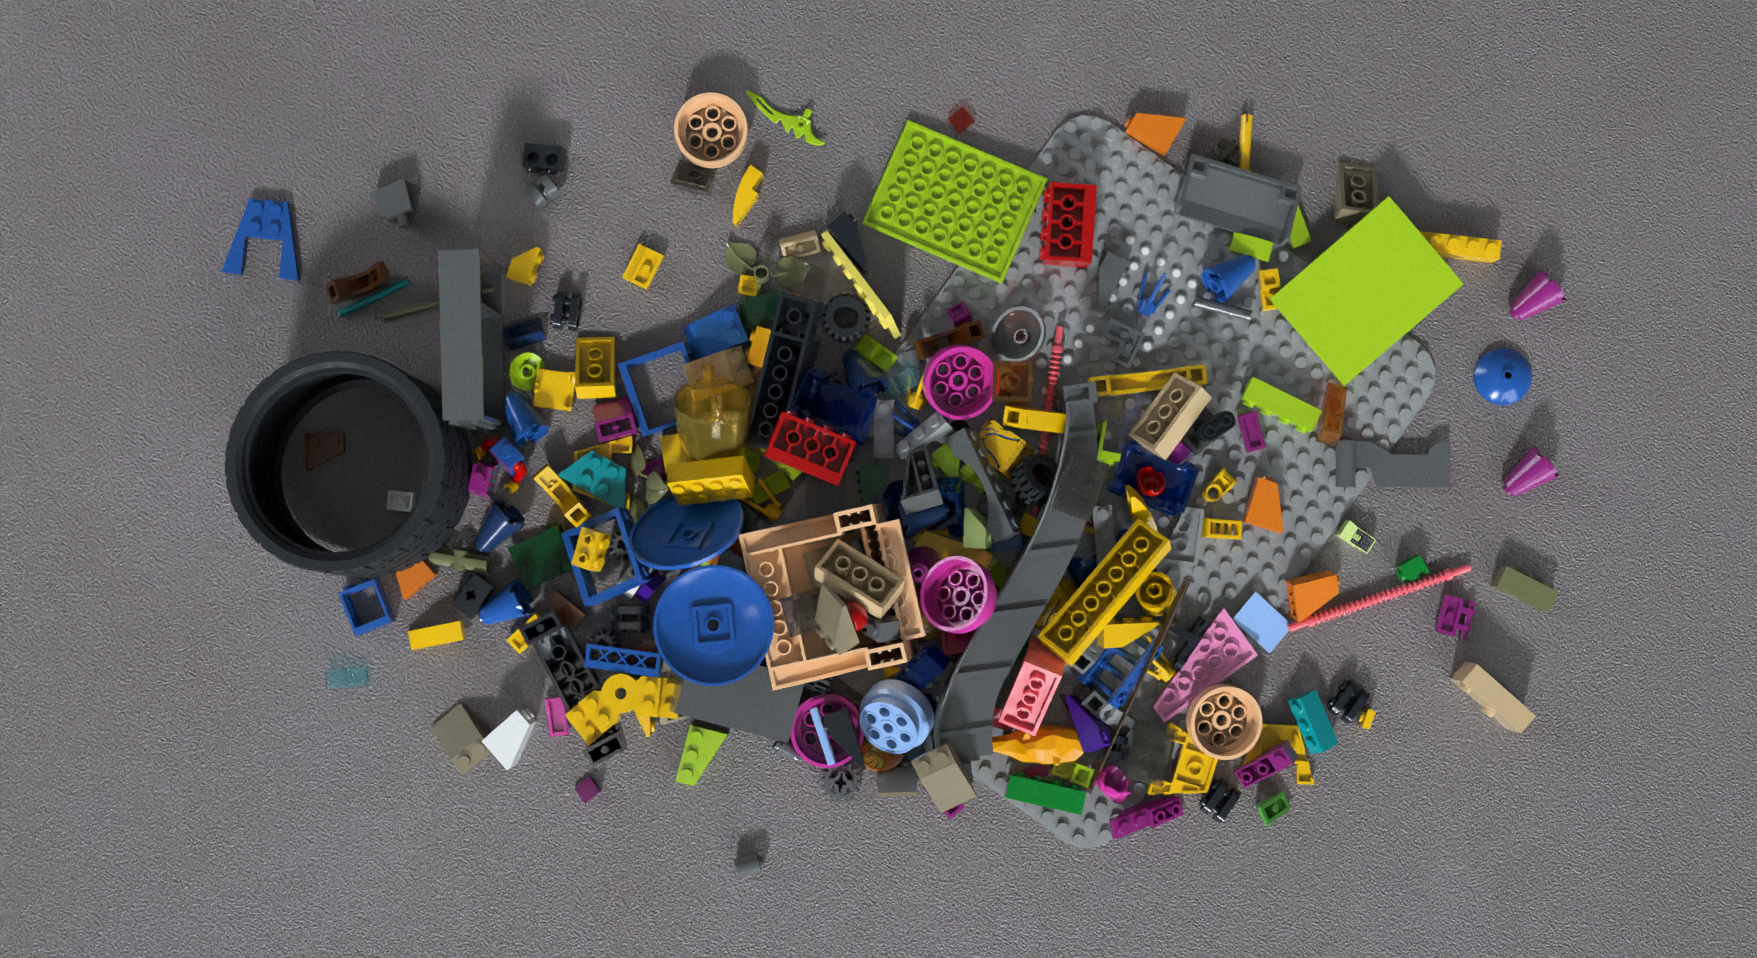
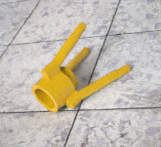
M912 372L909 375L908 390L905 398L907 401L906 406L921 410V407H925L927 403L926 397L923 399L924 395L920 394L923 387V375L916 393L913 392L911 395L914 374Z
M758 479V482L773 504L769 502L763 509L747 499L739 500L774 522L782 513V510L779 508L782 504L775 499L762 479Z
M1146 635V638L1151 643L1152 638L1150 635ZM1161 651L1159 656L1164 663H1159L1154 659L1152 663L1156 666V672L1148 669L1147 673L1158 680L1162 679L1167 682L1176 671L1172 668V663L1167 660Z

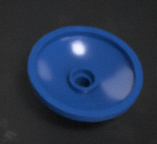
M1497 348L1485 353L1478 360L1473 375L1478 393L1486 401L1496 405H1509L1519 401L1528 392L1532 381L1531 368L1527 360L1519 352L1509 348ZM1506 372L1510 375L1509 379L1505 377Z

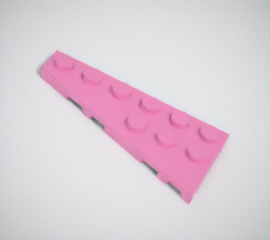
M1224 608L1220 610L1190 652L1185 665L1175 673L1152 705V708L1164 723L1190 705L1201 691L1219 684L1258 655Z

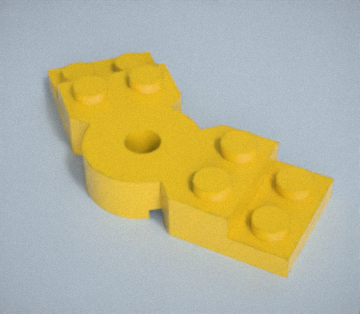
M616 674L605 681L601 691H592L565 716L588 746L620 722L621 713L634 710L640 716L679 719V714L669 710L677 679L641 676L637 680L629 674ZM620 688L626 690V697L624 699L618 696Z

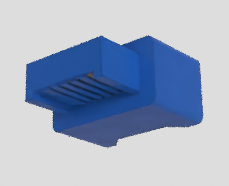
M1021 533L1005 542H994L989 551L998 552L1022 549Z

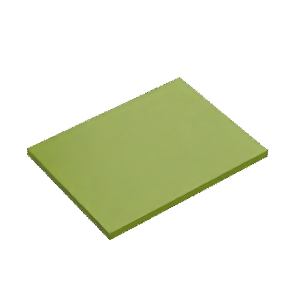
M907 120L862 225L1002 284L1048 178L911 120Z
M1387 196L1270 297L1269 300L1339 382L1345 386L1459 289L1463 282L1390 196Z

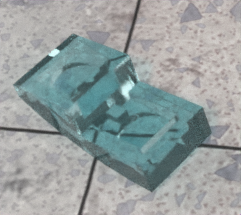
M909 367L887 379L888 387L883 393L886 400H891L919 385L921 379L915 367Z
M368 666L325 670L326 689L369 686Z

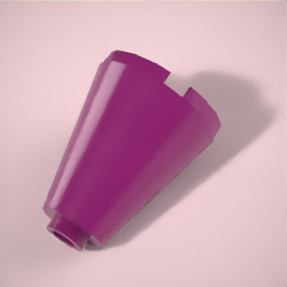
M1544 270L1539 271L1509 305L1511 310L1508 312L1514 320L1519 319L1522 321L1566 300L1564 293L1557 283L1546 278L1548 274Z
M1533 446L1504 479V486L1502 488L1508 496L1513 494L1516 497L1560 476L1549 460L1539 454L1540 450L1536 446Z
M920 546L913 548L907 553L914 583L922 585L928 571L941 560L939 554L934 549Z

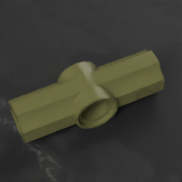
M439 548L434 553L429 554V563L449 566L451 569L467 571L468 569L488 572L490 556L473 554L465 550Z

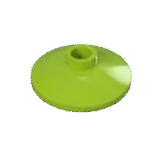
M530 352L517 355L509 368V376L514 386L524 391L534 390L538 368L545 369L543 360L538 355ZM524 368L527 369V372L525 374H523Z

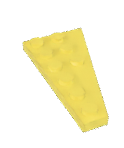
M825 231L821 234L824 240L822 245L827 252L831 251L833 253V260L838 266L841 265L843 267V273L848 280L851 279L854 282L853 286L860 298L867 303L872 314L877 316L881 326L884 329L887 328L896 340L901 334L892 315L828 231Z

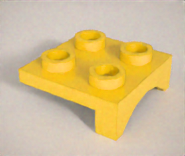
M538 368L533 406L572 411L575 372Z

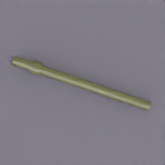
M493 285L481 288V295L494 292ZM437 299L383 313L382 317L384 321L440 307V300Z

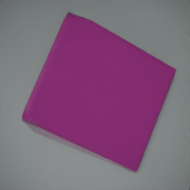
M963 301L946 309L955 328L973 321Z
M1179 442L1168 456V459L1177 466L1191 451L1183 443Z
M661 458L646 463L644 470L647 475L656 471L661 475L664 482L667 481V475L665 474Z
M590 775L574 788L585 804L602 790Z

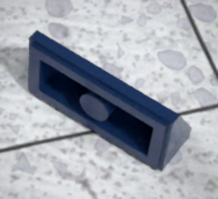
M540 317L503 328L505 342L509 350H515L546 340Z

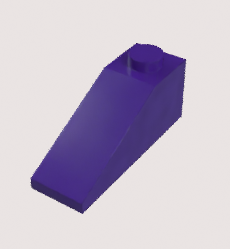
M1065 696L1083 752H1094L1111 745L1110 732L1103 722L1081 704L1082 700L1078 696Z

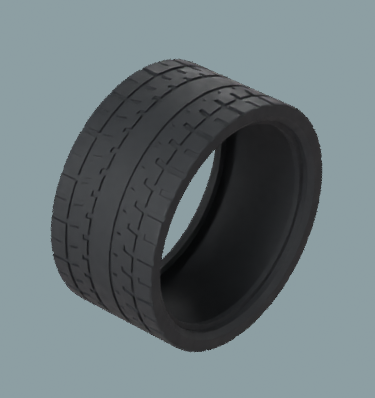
M326 351L324 353L310 354L305 358L301 357L289 362L285 366L283 365L272 372L271 376H267L244 401L245 404L239 409L229 432V441H227L225 451L226 486L234 511L238 514L239 521L248 531L249 535L271 555H275L276 558L305 570L349 577L373 578L395 574L396 571H404L413 567L414 564L422 562L429 557L430 553L438 550L443 545V542L453 533L454 527L458 525L464 514L463 512L470 497L468 486L473 468L472 451L465 428L449 425V422L443 420L442 395L438 394L431 386L377 357L352 351ZM357 387L391 389L411 408L424 435L427 467L422 490L411 512L387 536L366 547L344 552H333L312 540L299 527L288 509L281 480V468L286 445L293 430L303 416L325 398L340 391Z

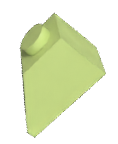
M964 508L963 547L992 548L994 540L988 530L987 521L976 508Z

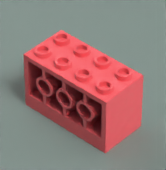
M1035 637L1030 639L1007 692L998 721L1033 736L1036 735L1061 680L1066 663L1043 646L1040 640Z

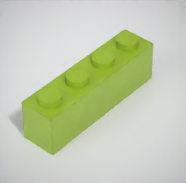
M1255 377L1248 379L1239 398L1243 400L1245 406L1250 408L1255 406L1261 409L1260 413L1268 417L1273 415L1278 418V422L1284 425L1291 424L1295 426L1296 431L1303 434L1313 431L1322 413V410Z

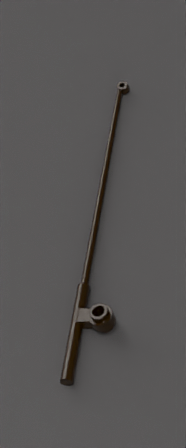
M1183 579L1168 613L1164 611L1159 621L1163 624L1154 641L1155 645L1111 738V745L1107 747L1094 778L1088 787L1090 790H1093L1096 784L1095 782L1159 646L1162 645L1169 628H1174L1177 623L1178 617L1175 615L1190 585V582Z

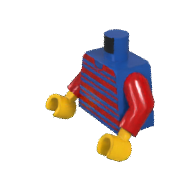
M495 435L490 436L480 446H477L472 451V454H477L478 459L476 461H479L487 452L512 477V481L503 486L504 490L509 487L510 495L519 489L518 484L527 472L524 456L505 436L502 439Z

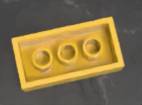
M744 455L669 464L667 485L679 505L745 499L753 497L755 477Z

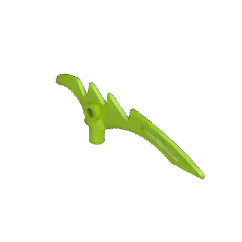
M746 90L754 104L772 122L776 124L779 120L782 121L786 132L793 128L797 139L804 134L805 141L809 144L817 146L825 144L824 141L816 138L812 133L811 121L809 120L812 114L810 109L806 108L802 116L787 115L772 108L762 96ZM757 98L773 113V115H771L767 110H765V108L757 101Z

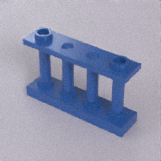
M1141 637L1134 640L1136 644L1145 649L1139 659L1122 647L1105 648L1096 663L1083 675L1080 674L1077 680L1089 689L1092 685L1101 689L1110 696L1107 702L1118 709L1125 703L1127 696L1137 684L1155 645V639L1151 643ZM1159 646L1154 659L1159 657L1164 646ZM1115 654L1120 655L1134 665L1127 675L1110 663ZM1104 669L1122 681L1116 690L1099 679Z

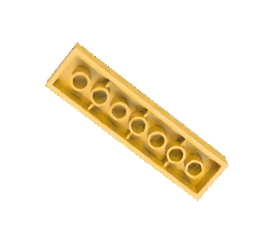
M1138 518L1038 635L1041 644L1072 667L1171 550L1169 539Z

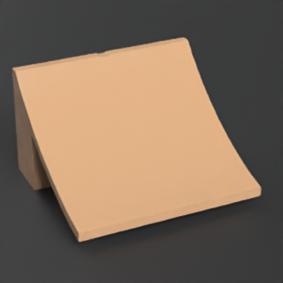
M871 504L836 512L832 515L739 535L747 575L763 589L773 611V638L765 656L773 691L867 667L869 671L906 663L917 654L914 638L926 636L900 519L888 521L884 504ZM837 539L849 545V541L860 539L867 557L905 579L902 593L886 612L900 620L898 640L877 642L862 632L857 631L856 634L860 643L841 655L835 650L831 651L826 644V639H821L815 630L817 628L815 615L818 603L803 554L834 544Z

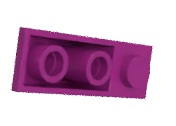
M1288 739L1235 770L1234 773L1243 787L1246 788L1294 764L1298 755Z

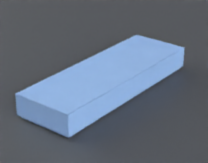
M818 706L811 707L810 712L828 766L835 764L836 759L827 732L824 731Z

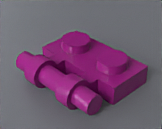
M1443 594L1434 632L1455 637L1456 631L1460 630L1459 638L1467 640L1468 632L1470 633L1472 628L1470 627L1472 616H1475L1476 612L1474 610L1476 602L1468 601L1465 608L1463 607L1464 599ZM1461 613H1464L1462 624H1458Z

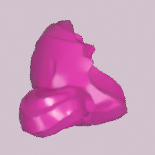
M1115 765L1102 767L1095 786H1098L1104 795L1110 797L1112 802L1116 804L1125 802L1127 795L1131 794V791L1127 789L1129 785L1128 777ZM1095 769V771H1094V774H1093V777H1092V779H1091V781H1092V780H1093V778H1094V775H1095V773H1096V771H1097V769Z

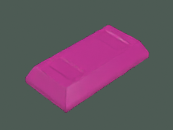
M546 698L545 706L550 737L569 734L568 722L565 716L566 708L561 698Z

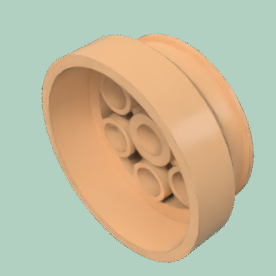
M709 92L696 95L684 103L675 119L674 134L681 152L689 161L705 168H720L732 163L743 152L748 140V124L742 109L734 100L720 93ZM717 111L718 116L715 119H711L708 117L710 112ZM700 120L702 123L698 128L692 127L693 121ZM733 121L735 125L733 128L727 129L724 127L725 123ZM716 130L718 134L716 137L710 138L708 137L709 131ZM700 139L701 143L699 146L693 147L691 146L692 140ZM727 140L734 141V145L730 148H726L724 143ZM710 149L717 150V154L713 157H709L707 152Z
M1217 684L1201 691L1191 702L1186 717L1187 731L1194 745L1208 756L1220 760H1231L1246 754L1258 741L1262 730V713L1256 700L1246 691L1229 684ZM1225 695V701L1219 704L1220 697ZM1207 703V710L1202 712V706ZM1239 707V713L1234 715L1235 708ZM1219 715H1222V720L1219 723H1217V717ZM1205 722V728L1199 731V725ZM1237 726V731L1231 734V729ZM1220 734L1219 740L1214 742V736Z

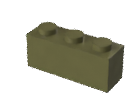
M1513 565L1500 566L1491 587L1541 612H1550L1559 593L1553 589L1554 586L1544 581L1540 583L1536 581L1537 577L1529 573L1524 575L1518 572L1519 568Z

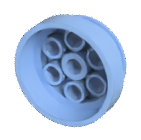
M888 679L875 683L864 696L860 706L859 723L864 736L875 747L888 753L901 754L924 742L933 728L934 712L927 698L918 689L906 682Z

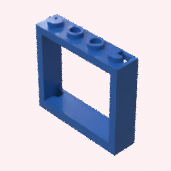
M683 341L618 364L642 436L645 438L709 416V410H712L709 400L702 399L699 400L702 411L651 429L649 427L630 368L679 351L682 352L685 364L691 362L690 356L693 355L689 345H685Z
M615 508L581 524L577 528H572L561 534L571 563L581 527L595 528L616 518L636 576L597 593L591 572L571 564L584 606L598 605L652 580L649 573L650 568L640 563L631 551L629 537L634 525L632 522L633 517L630 515L628 508Z

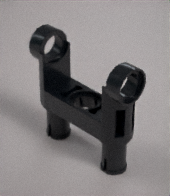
M1148 615L1149 617H1152L1153 620L1158 622L1162 617ZM1198 616L1190 629H1185L1178 623H1176L1174 628H1169L1171 632L1185 641L1174 657L1176 659L1172 664L1178 671L1187 662L1188 655L1200 640L1199 635L1206 625L1209 624L1201 616Z

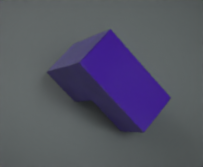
M659 571L651 577V581L645 583L635 596L643 603L666 581L667 578Z

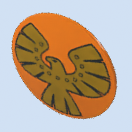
M864 736L861 750L866 767L875 771H888L895 768L901 762L903 753L893 754L875 747Z

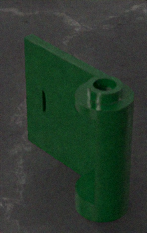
M550 524L545 527L546 531L508 548L526 590L573 570L561 535L564 533L561 524Z

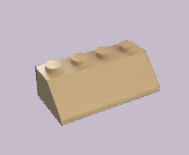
M1174 372L1129 433V436L1155 455L1166 460L1212 397L1200 385Z

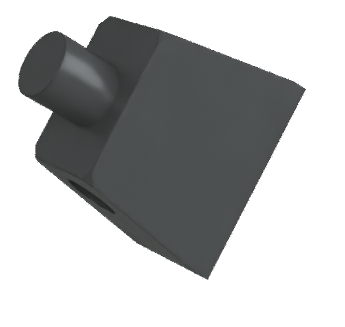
M404 178L370 193L389 221L397 220L400 228L411 225L408 215L414 213L416 209L410 184Z

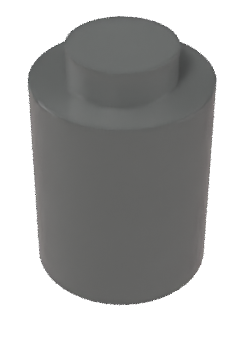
M758 853L735 859V867L739 878L760 873L762 868L765 867L763 857L758 856Z

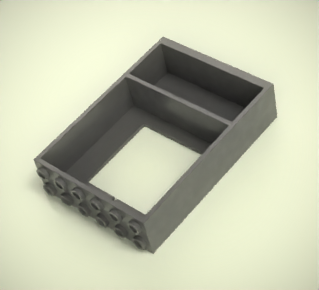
M480 249L438 250L443 420L449 422V425L469 430H481V428L500 430V426H505L501 266ZM493 285L494 292L481 295V288Z
M726 549L723 553L711 559L710 565L728 566L747 574L743 554L739 553L736 556L734 555L735 551ZM715 619L709 620L707 623L708 629L710 631L716 630L718 622ZM758 665L755 670L744 678L721 686L696 684L678 675L669 710L675 714L788 743L804 684L773 691L768 667Z

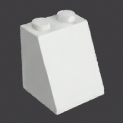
M523 706L517 709L482 740L483 744L506 770H509L518 763L537 721L534 718V712L530 708L526 709Z

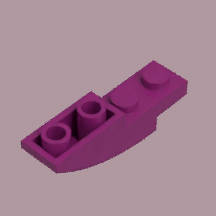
M1179 796L1167 797L1121 810V815L1109 819L1112 837L1119 839L1144 827L1154 828L1182 816L1181 798Z

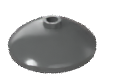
M1013 307L1005 311L997 319L992 329L991 342L994 351L1001 359L1009 363H1023L1030 360L1040 351L1044 344L1046 336L1045 323L1036 311L1028 307Z

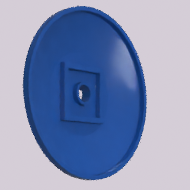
M671 496L653 505L645 514L643 513L631 530L629 545L634 557L640 563L650 568L679 570L693 567L715 558L735 542L744 526V512L737 499L679 505L675 497Z
M722 565L700 566L678 576L662 593L653 619L654 640L665 663L682 678L705 686L726 685L749 675L765 658L774 632L773 611L763 589L747 574L732 567ZM711 619H715L718 622V628L714 631H710L707 627V623Z

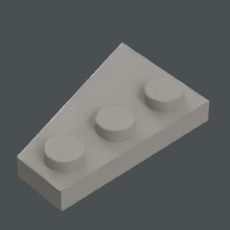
M1183 508L1169 537L1171 550L1160 562L1197 567L1205 509Z

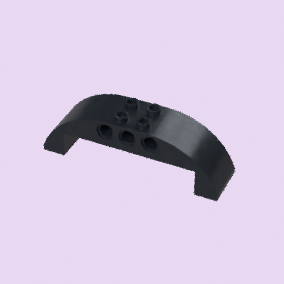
M555 610L518 628L527 646L533 645L567 712L578 705L592 691L602 690L603 686L594 669L584 667L586 654L566 622ZM620 722L590 746L583 740L586 746L583 752L591 767L627 749L626 738Z

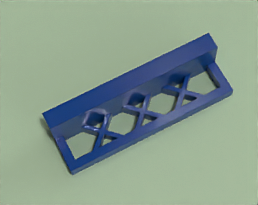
M587 644L584 667L651 677H663L665 673L661 668L662 657L660 653ZM592 648L598 649L603 656L599 659L591 658ZM613 651L617 652L621 657L617 662L611 661L608 657ZM631 654H635L639 662L637 664H630L626 658ZM649 657H657L656 667L648 666L645 660Z

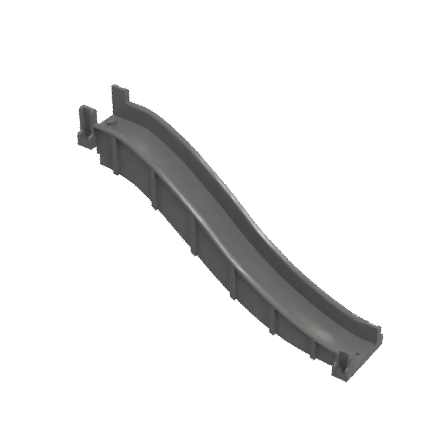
M1096 382L1063 386V390L1057 391L1060 413L1066 414L1065 432L1059 433L1054 460L1056 464L1058 463L1047 503L1040 506L1036 516L1040 521L1032 538L1027 536L1023 548L1006 573L1005 584L997 594L996 605L992 615L983 625L975 629L963 654L956 656L954 660L955 666L943 687L934 718L935 748L951 741L971 783L974 782L970 761L980 760V756L993 754L992 723L1000 688L1064 575L1078 546L1089 514L1097 474V429L1093 406L1094 403L1098 402Z

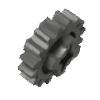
M851 762L848 765L843 764L838 767L828 768V771H822L825 777L820 778V781L824 782L821 785V789H826L824 795L830 794L831 801L837 798V802L840 803L841 799L844 798V801L848 802L849 796L854 799L853 793L860 792L857 786H861L862 782L857 781V779L861 778V774H856L858 768L852 769ZM839 769L835 776H829L833 771ZM845 771H849L854 779L849 778ZM842 773L843 781H846V783H843L840 790L839 782H836V780H839ZM829 785L835 787L836 793L830 789ZM847 787H852L849 792L843 794Z

